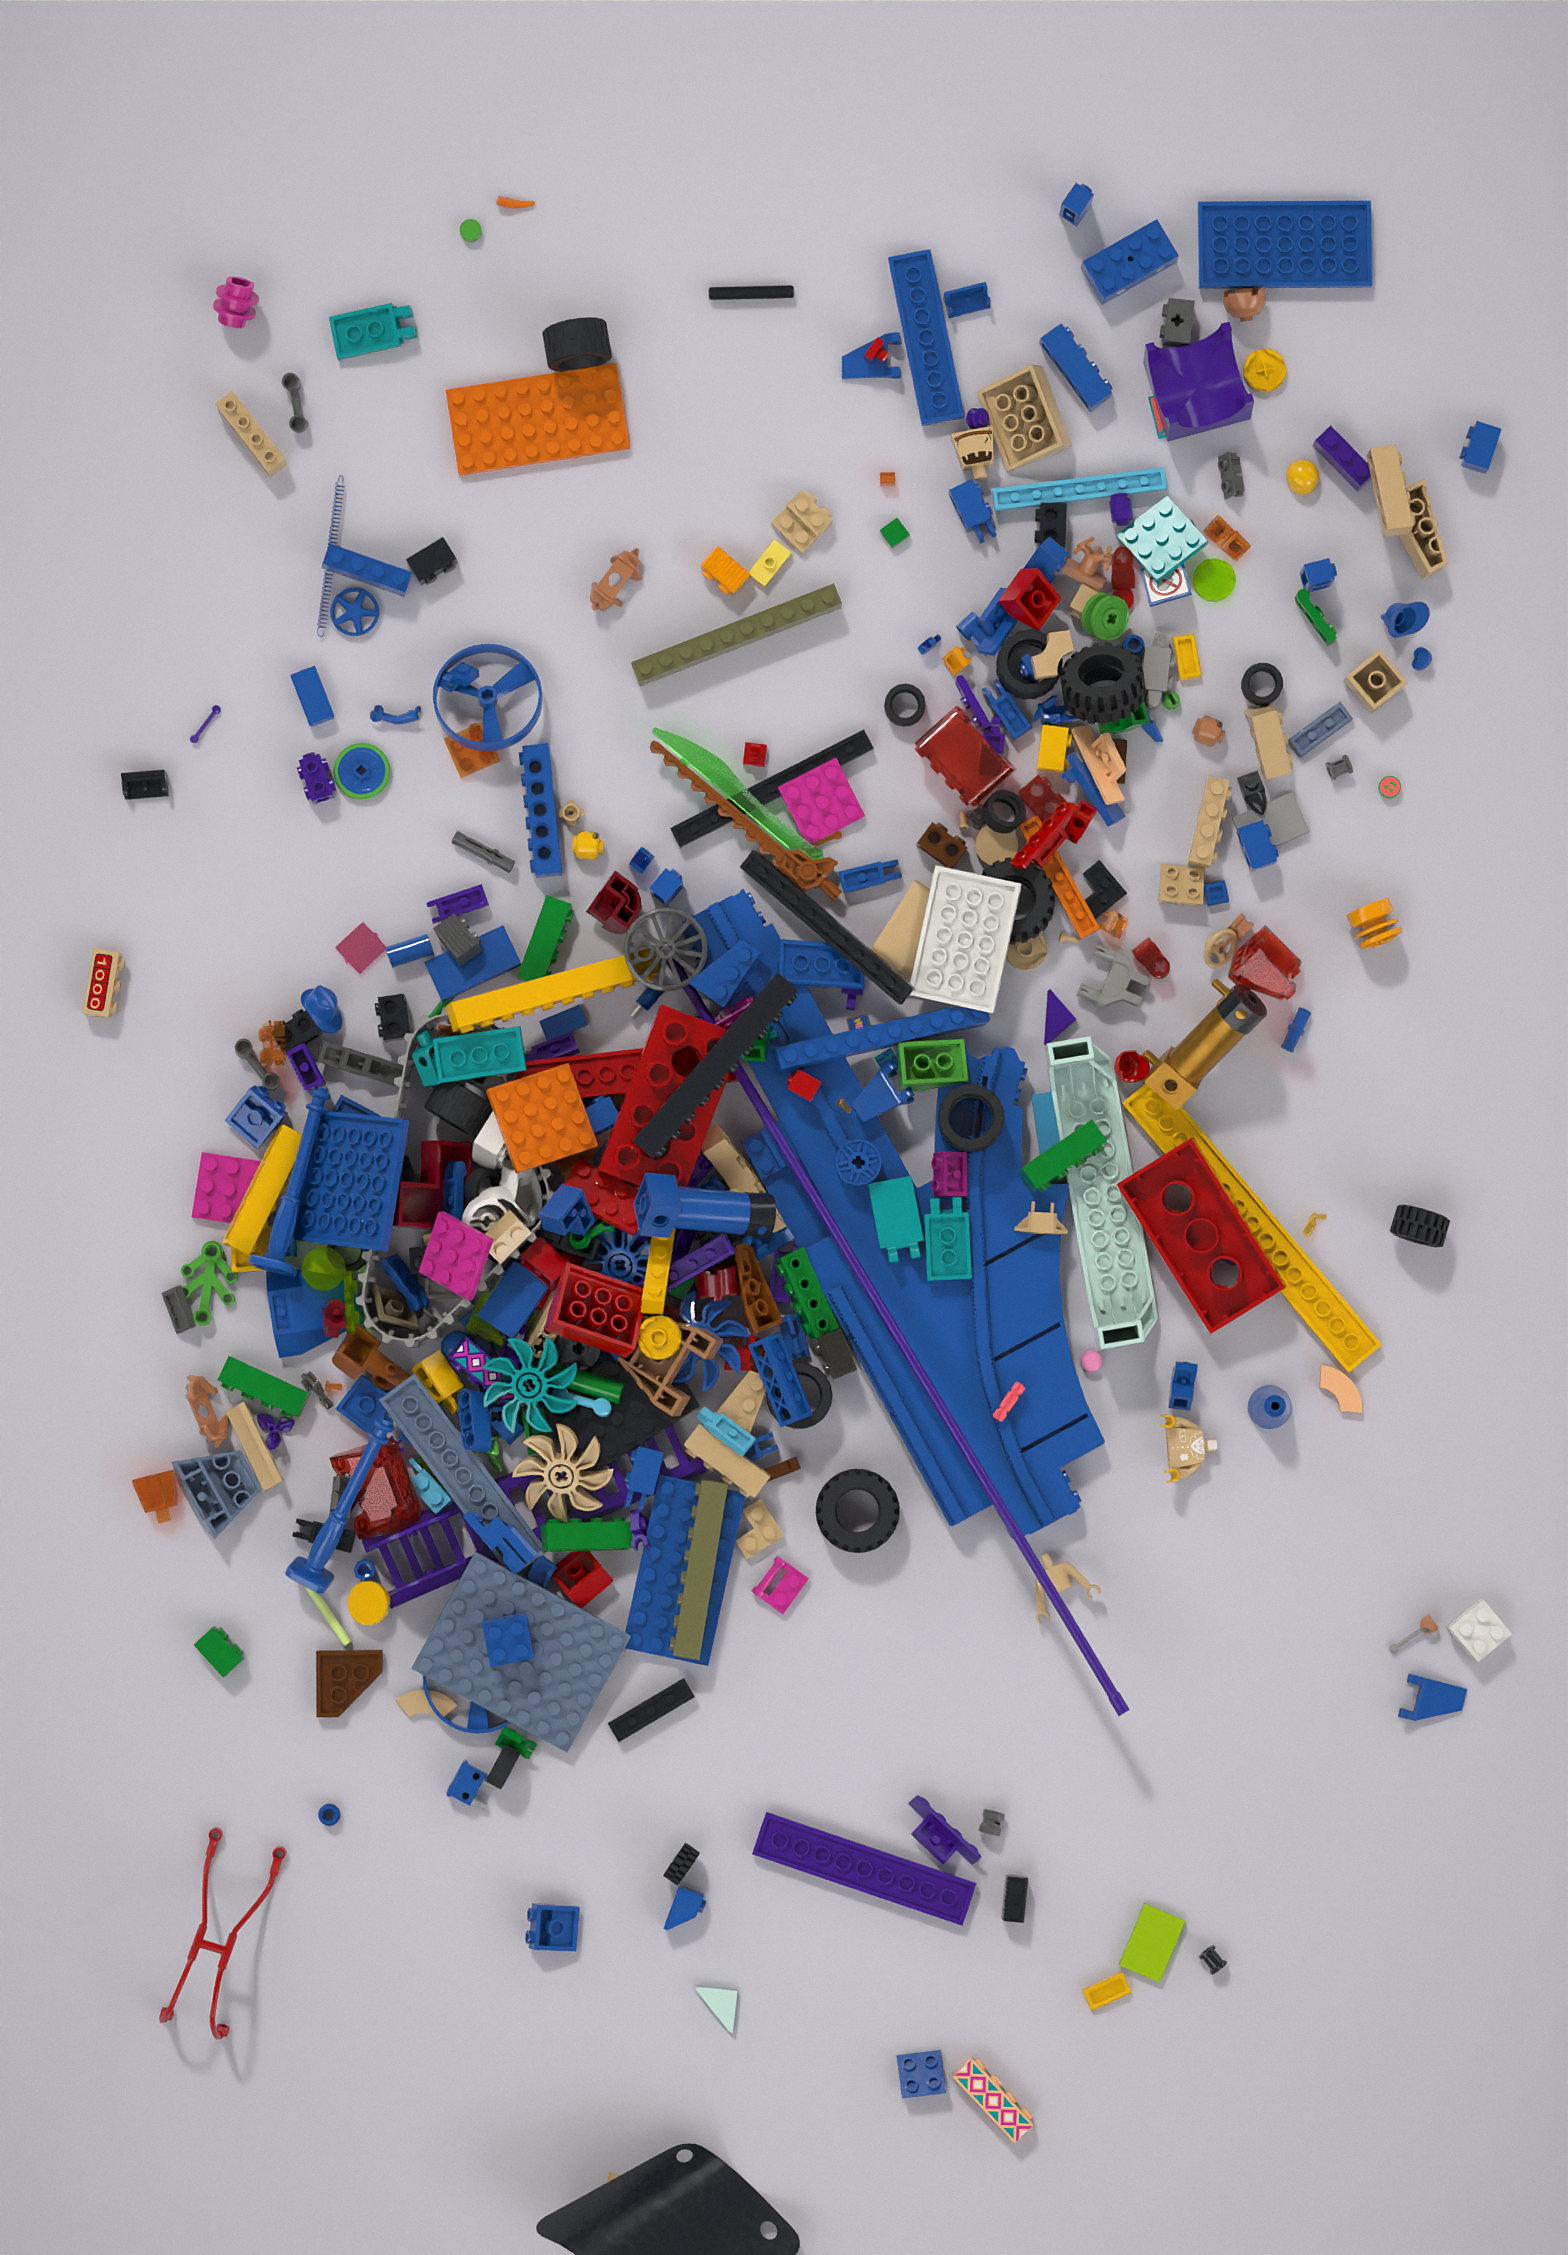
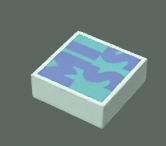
M892 1047L872 1057L879 1070L890 1061H894L897 1065L896 1053Z

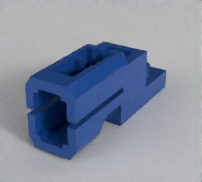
M469 1511L463 1516L491 1550L497 1546L503 1552V1561L514 1574L520 1571L526 1564L504 1538L507 1539L527 1564L538 1555L537 1551L514 1525H506L499 1516L494 1518L485 1527L482 1524L484 1519L477 1511L474 1513Z

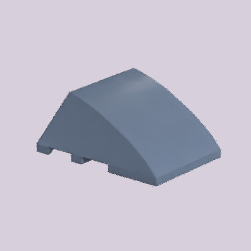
M241 1450L172 1462L182 1492L198 1521L213 1539L226 1528L262 1489Z

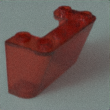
M957 705L915 742L917 746L915 751L922 758L927 757L931 762L929 764L930 767L937 774L941 773L946 778L944 782L950 789H956L961 794L959 798L966 806H977L1017 769L1003 753L998 754L971 725L973 721Z

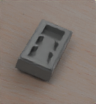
M181 1285L161 1293L176 1334L196 1327Z

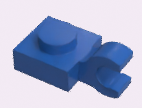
M462 662L443 676L442 679L448 682L443 689L452 692L459 685L466 687L480 677L479 669Z

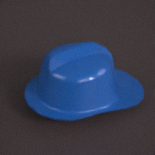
M1423 602L1394 603L1387 609L1386 613L1381 615V619L1388 628L1389 634L1394 638L1420 631L1428 622L1430 611L1427 604Z
M322 985L317 986L315 989L305 990L300 998L301 1004L314 1023L326 1033H337L343 1023L342 1016L337 1009L338 1000L335 993Z

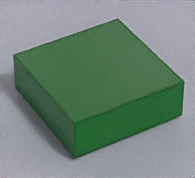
M898 518L880 529V533L892 549L910 536Z

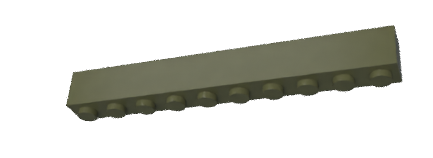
M833 583L631 662L632 669L641 687L841 609L842 602Z

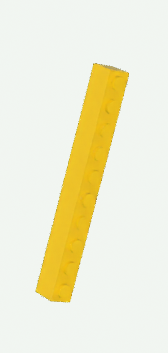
M650 949L638 951V955L646 958L650 955ZM634 952L630 953L631 960L636 959ZM622 955L454 1001L445 1008L453 1032L461 1030V1033H467L474 1030V1026L481 1025L482 1028L493 1025L494 1021L499 1019L502 1022L514 1019V1015L522 1014V1017L534 1014V1010L542 1008V1011L555 1008L554 1004L562 1002L564 1006L574 1003L575 999L582 997L583 1000L595 997L597 992L602 991V994H608L615 991V988L619 986L626 989L634 986V982L638 980L630 972L625 956ZM656 957L648 962L634 965L637 973L642 976ZM658 965L646 978L648 982L655 980L654 977L660 973Z

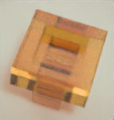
M1115 911L1104 912L1103 916L1108 920L1105 925L1099 923L1100 929L1110 936L1120 939L1128 919Z

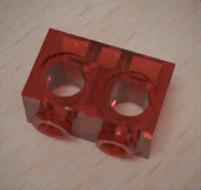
M1037 775L1018 792V796L1036 816L1038 815L1043 823L1053 814L1046 810L1045 805L1052 802L1058 806L1062 802L1067 801L1060 793L1055 794L1051 789L1052 784L1046 777L1041 778ZM1038 786L1042 789L1043 794L1038 797L1034 796L1031 793V788Z

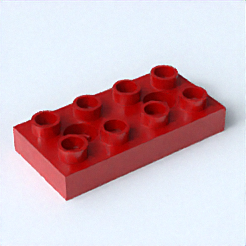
M663 1004L659 1005L597 1167L598 1171L639 1187L645 1173L675 1175L677 1186L687 1187L729 1077V1072L723 1077L725 1082L717 1091L713 1088L708 1094L711 1097L703 1107L699 1105L693 1111L696 1116L689 1124L684 1122L679 1129L682 1132L674 1141L668 1140L667 1144H669L666 1154L659 1158L656 1157L655 1160L645 1156V1153L632 1140L686 1078L676 1073L677 1071L672 1062L674 1052L677 1053L679 1050L689 1047L696 1051L695 1053L700 1062L727 1029Z
M1194 1137L1189 1138L1116 1184L1210 1334L1287 1287ZM1176 1183V1185L1187 1186L1190 1189L1192 1195L1188 1210L1181 1212L1167 1207L1164 1200L1166 1188L1169 1185ZM1223 1258V1260L1234 1261L1238 1265V1278L1236 1280L1238 1282L1228 1287V1285L1224 1286L1215 1283L1211 1275L1213 1263L1216 1260Z

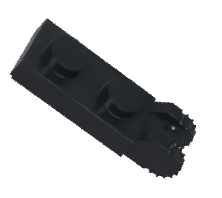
M297 1518L296 1523L298 1525L312 1527L309 1536L296 1531L293 1532L292 1537L307 1540L308 1543L313 1544L324 1523ZM343 1529L336 1550L352 1553L357 1532Z

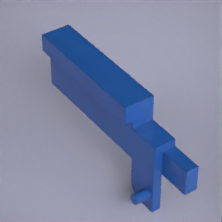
M1073 752L1067 755L1066 758L1073 768L1063 772L1061 778L1066 779L1069 783L1079 782L1108 827L1125 818L1126 815L1118 803L1105 804L1090 771L1084 762L1080 761L1076 753Z

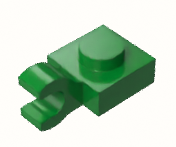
M504 1726L495 1745L502 1749L507 1745L517 1750L525 1759H530L531 1751H534L537 1747L534 1741H522L523 1736Z

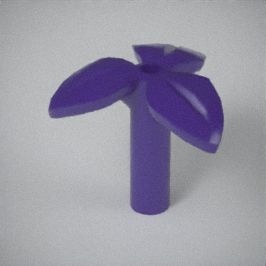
M269 1414L257 1415L259 1426L270 1432L265 1438L269 1450L276 1449L281 1443L282 1439L278 1432L288 1433L295 1424L294 1419L282 1417L276 1425L273 1416Z

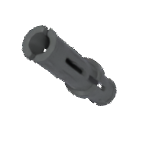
M459 831L455 833L452 844L484 859L489 865L493 864L503 869L507 873H510L513 869L515 860L499 853V850H493Z

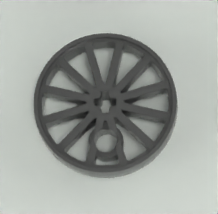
M657 908L644 913L631 925L625 938L624 956L630 972L641 984L653 990L675 991L688 986V982L702 972L707 960L708 945L702 927L692 916L675 908ZM669 914L665 938L656 919L657 915ZM674 916L685 919L686 922L670 939ZM651 918L660 940L653 937L640 925ZM690 924L698 932V935L676 942ZM638 930L655 945H651L646 941L635 943L631 942L635 931ZM698 940L702 942V953L678 949ZM664 944H668V947L672 948L668 955H664V952L660 951ZM642 946L650 949V955L646 958L638 955V949ZM630 947L634 948V955L636 957L634 960H631ZM676 954L701 958L698 968L694 970ZM656 957L644 974L640 976L635 970L634 965L648 962ZM672 959L692 974L687 980L680 981ZM662 960L658 985L648 982L646 978ZM667 961L675 978L676 985L663 986Z

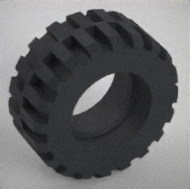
M1097 643L1089 648L1087 646L1083 647L1080 652L1076 651L1073 653L1071 659L1068 658L1061 669L1060 681L1064 705L1074 717L1076 716L1077 719L1083 722L1087 720L1089 724L1094 725L1095 723H1100V725H1107V722L1117 723L1119 719L1128 718L1131 715L1130 713H1134L1139 708V705L1143 703L1144 695L1146 694L1143 666L1138 656L1128 648L1124 649L1121 645L1112 646L1111 643L1099 645ZM1103 680L1116 682L1106 687L1090 686L1095 682Z
M1011 857L1005 858V861L1002 862L997 860L993 862L991 867H986L982 871L983 876L1021 883L1028 887L1033 894V908L1026 917L1014 920L1009 944H1015V942L1020 941L1021 943H1026L1028 939L1038 937L1039 933L1047 928L1049 921L1052 919L1055 907V891L1053 890L1050 878H1047L1046 872L1042 868L1038 869L1032 861L1025 869H1021L1010 864L1012 861Z
M850 1469L836 1474L825 1483L817 1498L815 1514L821 1533L832 1545L847 1552L864 1553L879 1548L889 1540L899 1521L900 1506L895 1490L882 1476L866 1469ZM849 1491H866L877 1502V1520L865 1531H850L838 1520V1502Z

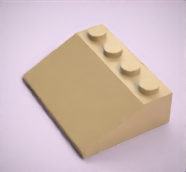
M1030 365L977 391L983 408L989 414V425L993 428L994 438L1008 472L1055 455L1073 446L1042 366Z

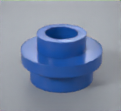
M1130 635L1125 638L1123 647L1124 649L1128 648L1136 656H1139L1143 652L1145 644L1140 636ZM1130 643H1136L1137 649L1132 650L1129 646Z
M330 1803L323 1805L318 1812L320 1822L326 1826L335 1825L341 1816L339 1808ZM328 1810L332 1811L334 1814L332 1819H328L326 1817V1812Z

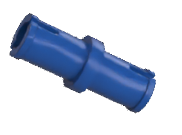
M1301 1007L1298 1008L1292 1024L1288 1025L1287 1029L1289 1031L1283 1044H1281L1282 1049L1291 1053L1294 1052L1300 1036H1303L1305 1032L1303 1029L1311 1015L1310 1011Z

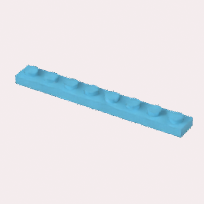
M1162 467L992 489L994 511L997 512L1040 506V503H1069L1109 498L1117 493L1132 495L1167 490L1165 470Z

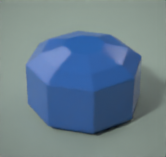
M364 1559L357 1562L354 1572L356 1578L367 1581L374 1577L376 1568L373 1562Z

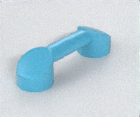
M554 1388L551 1394L560 1398L579 1401L578 1405L592 1408L600 1417L608 1416L612 1410L610 1402L604 1398L592 1400L569 1393L566 1388Z

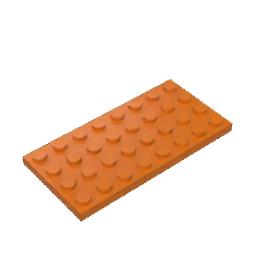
M617 363L445 390L459 476L630 449Z

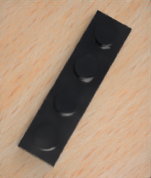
M682 1678L610 1721L608 1725L618 1742L693 1699L695 1695L685 1678Z

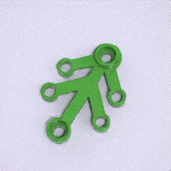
M216 1241L205 1243L201 1250L202 1255L181 1268V1274L189 1278L194 1275L197 1268L206 1263L205 1272L186 1286H182V1289L186 1288L189 1292L186 1296V1299H188L192 1292L203 1284L200 1309L196 1310L193 1315L195 1323L200 1326H206L212 1320V1315L209 1311L212 1285L221 1296L223 1304L232 1305L235 1301L234 1294L227 1291L214 1273L216 1263L225 1274L226 1282L232 1284L238 1280L237 1272L234 1273L235 1279L233 1281L228 1280L227 1276L229 1273H232V1270L222 1258L224 1253L223 1247ZM211 1248L216 1249L217 1253L215 1256L209 1255ZM190 1267L192 1269L191 1274L186 1275L184 1269ZM227 1294L232 1296V1300L229 1303H226L224 1300ZM205 1313L207 1315L206 1321L202 1322L200 1321L199 1316L200 1314Z

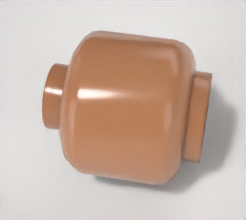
M1205 715L1201 719H1197L1191 734H1194L1196 742L1213 747L1216 742L1221 743L1226 731L1222 730L1223 723Z

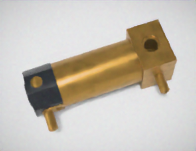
M1215 979L1212 982V986L1223 997L1209 1014L1175 1048L1171 1046L1159 1059L1149 1050L1143 1053L1142 1056L1152 1064L1144 1082L1176 1111L1197 1091L1202 1079L1246 1034H1249L1267 1016V1009L1264 1003L1249 988L1236 984L1231 989H1228L1221 981Z

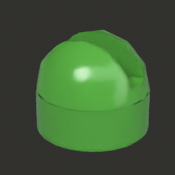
M1167 692L1162 699L1163 706L1168 710L1178 707L1180 703L1179 695L1175 692ZM1169 695L1172 696L1175 702L1174 705H1172L1171 700L1168 697Z

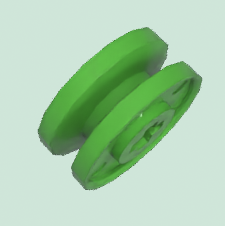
M1106 592L1093 595L1086 602L1082 611L1081 621L1084 630L1093 637L1104 641H1113L1126 629L1129 621L1128 605L1123 599Z

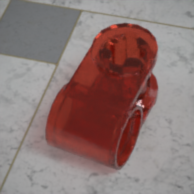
M1119 547L1112 554V589H1135L1132 552L1127 547ZM1120 553H1122L1123 557H1127L1123 563L1121 559H1117Z
M1149 937L1131 951L1153 977L1163 979L1169 974V961ZM1156 964H1164L1165 972H1156Z

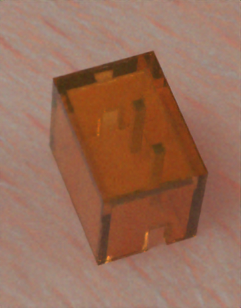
M881 472L880 486H895V472Z

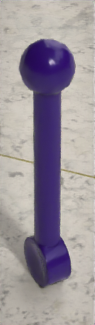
M218 705L212 707V713L196 734L190 737L192 743L198 742V737L212 718L221 712Z

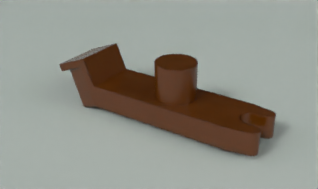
M794 1457L763 1470L771 1475L767 1481L769 1482L797 1471L801 1467L797 1457Z

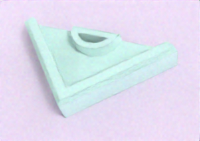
M697 1986L696 1991L727 2030L733 2033L737 1990Z

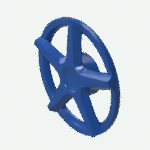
M349 588L335 596L331 604L330 616L334 626L343 634L361 636L371 631L376 625L379 618V606L374 596L365 589ZM350 592H359L354 603H350L342 596ZM365 595L372 600L375 610L362 607ZM338 602L346 612L335 619L334 610ZM362 617H375L372 624L363 631ZM351 620L356 632H348L339 625Z

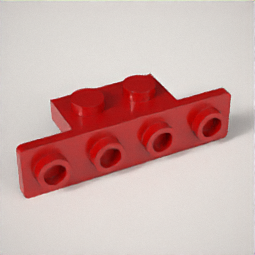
M1070 802L1059 804L1055 812L1042 823L1041 828L1029 838L1028 843L1015 854L1010 864L1013 867L1025 869L1033 861L1036 866L1042 867L1068 838L1062 826L1077 810L1078 806Z

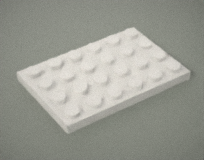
M935 865L910 982L915 988L910 995L994 1013L1022 884Z

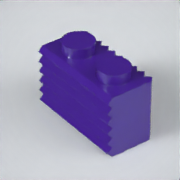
M305 1043L286 1052L304 1091L310 1093L311 1090H315L316 1086L321 1087L326 1084Z

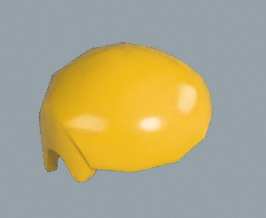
M1306 459L1296 460L1289 465L1288 471H1286V479L1290 490L1299 495H1306L1316 489L1319 483V472L1314 463Z

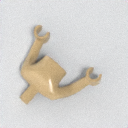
M1048 1553L1040 1557L1046 1567L1045 1571L1058 1593L1073 1586L1069 1574L1087 1590L1088 1597L1093 1598L1090 1593L1091 1588H1095L1099 1594L1101 1593L1098 1585H1091L1069 1562L1064 1561L1054 1565ZM1036 1578L1035 1598L1038 1608L1036 1621L1042 1624L1040 1614H1045L1048 1620H1050V1614L1045 1608L1044 1589Z

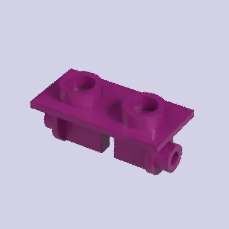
M746 996L734 1003L736 1011L729 1006L717 1013V1016L714 1018L716 1021L715 1025L728 1030L754 1000V997Z

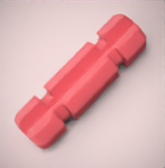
M1014 1383L1011 1387V1392L1009 1391L1000 1403V1408H997L993 1413V1417L998 1421L1002 1422L1005 1419L1006 1413L1010 1412L1019 1399V1394L1021 1395L1025 1390V1386L1021 1383Z

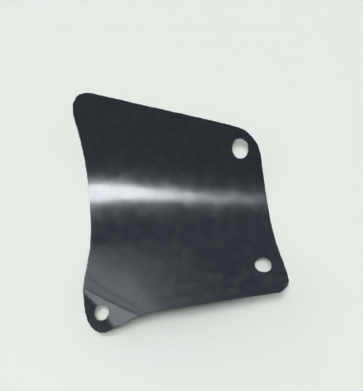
M691 2143L676 2145L550 2213L542 2218L536 2226L537 2233L540 2236L561 2245L575 2255H796L800 2248V2239L793 2227L742 2176L708 2149ZM681 2150H690L693 2154L692 2158L687 2162L678 2161L676 2156ZM769 2221L776 2226L777 2235L775 2238L767 2239L761 2234L760 2227L762 2223Z

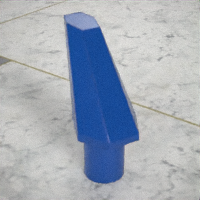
M1147 710L1150 723L1141 726V728L1155 742H1163L1164 740L1155 720H1151L1150 713Z

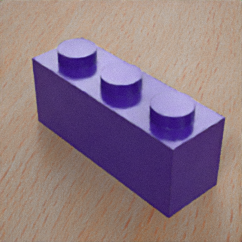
M1331 425L1314 441L1312 446L1357 492L1371 480L1368 463Z

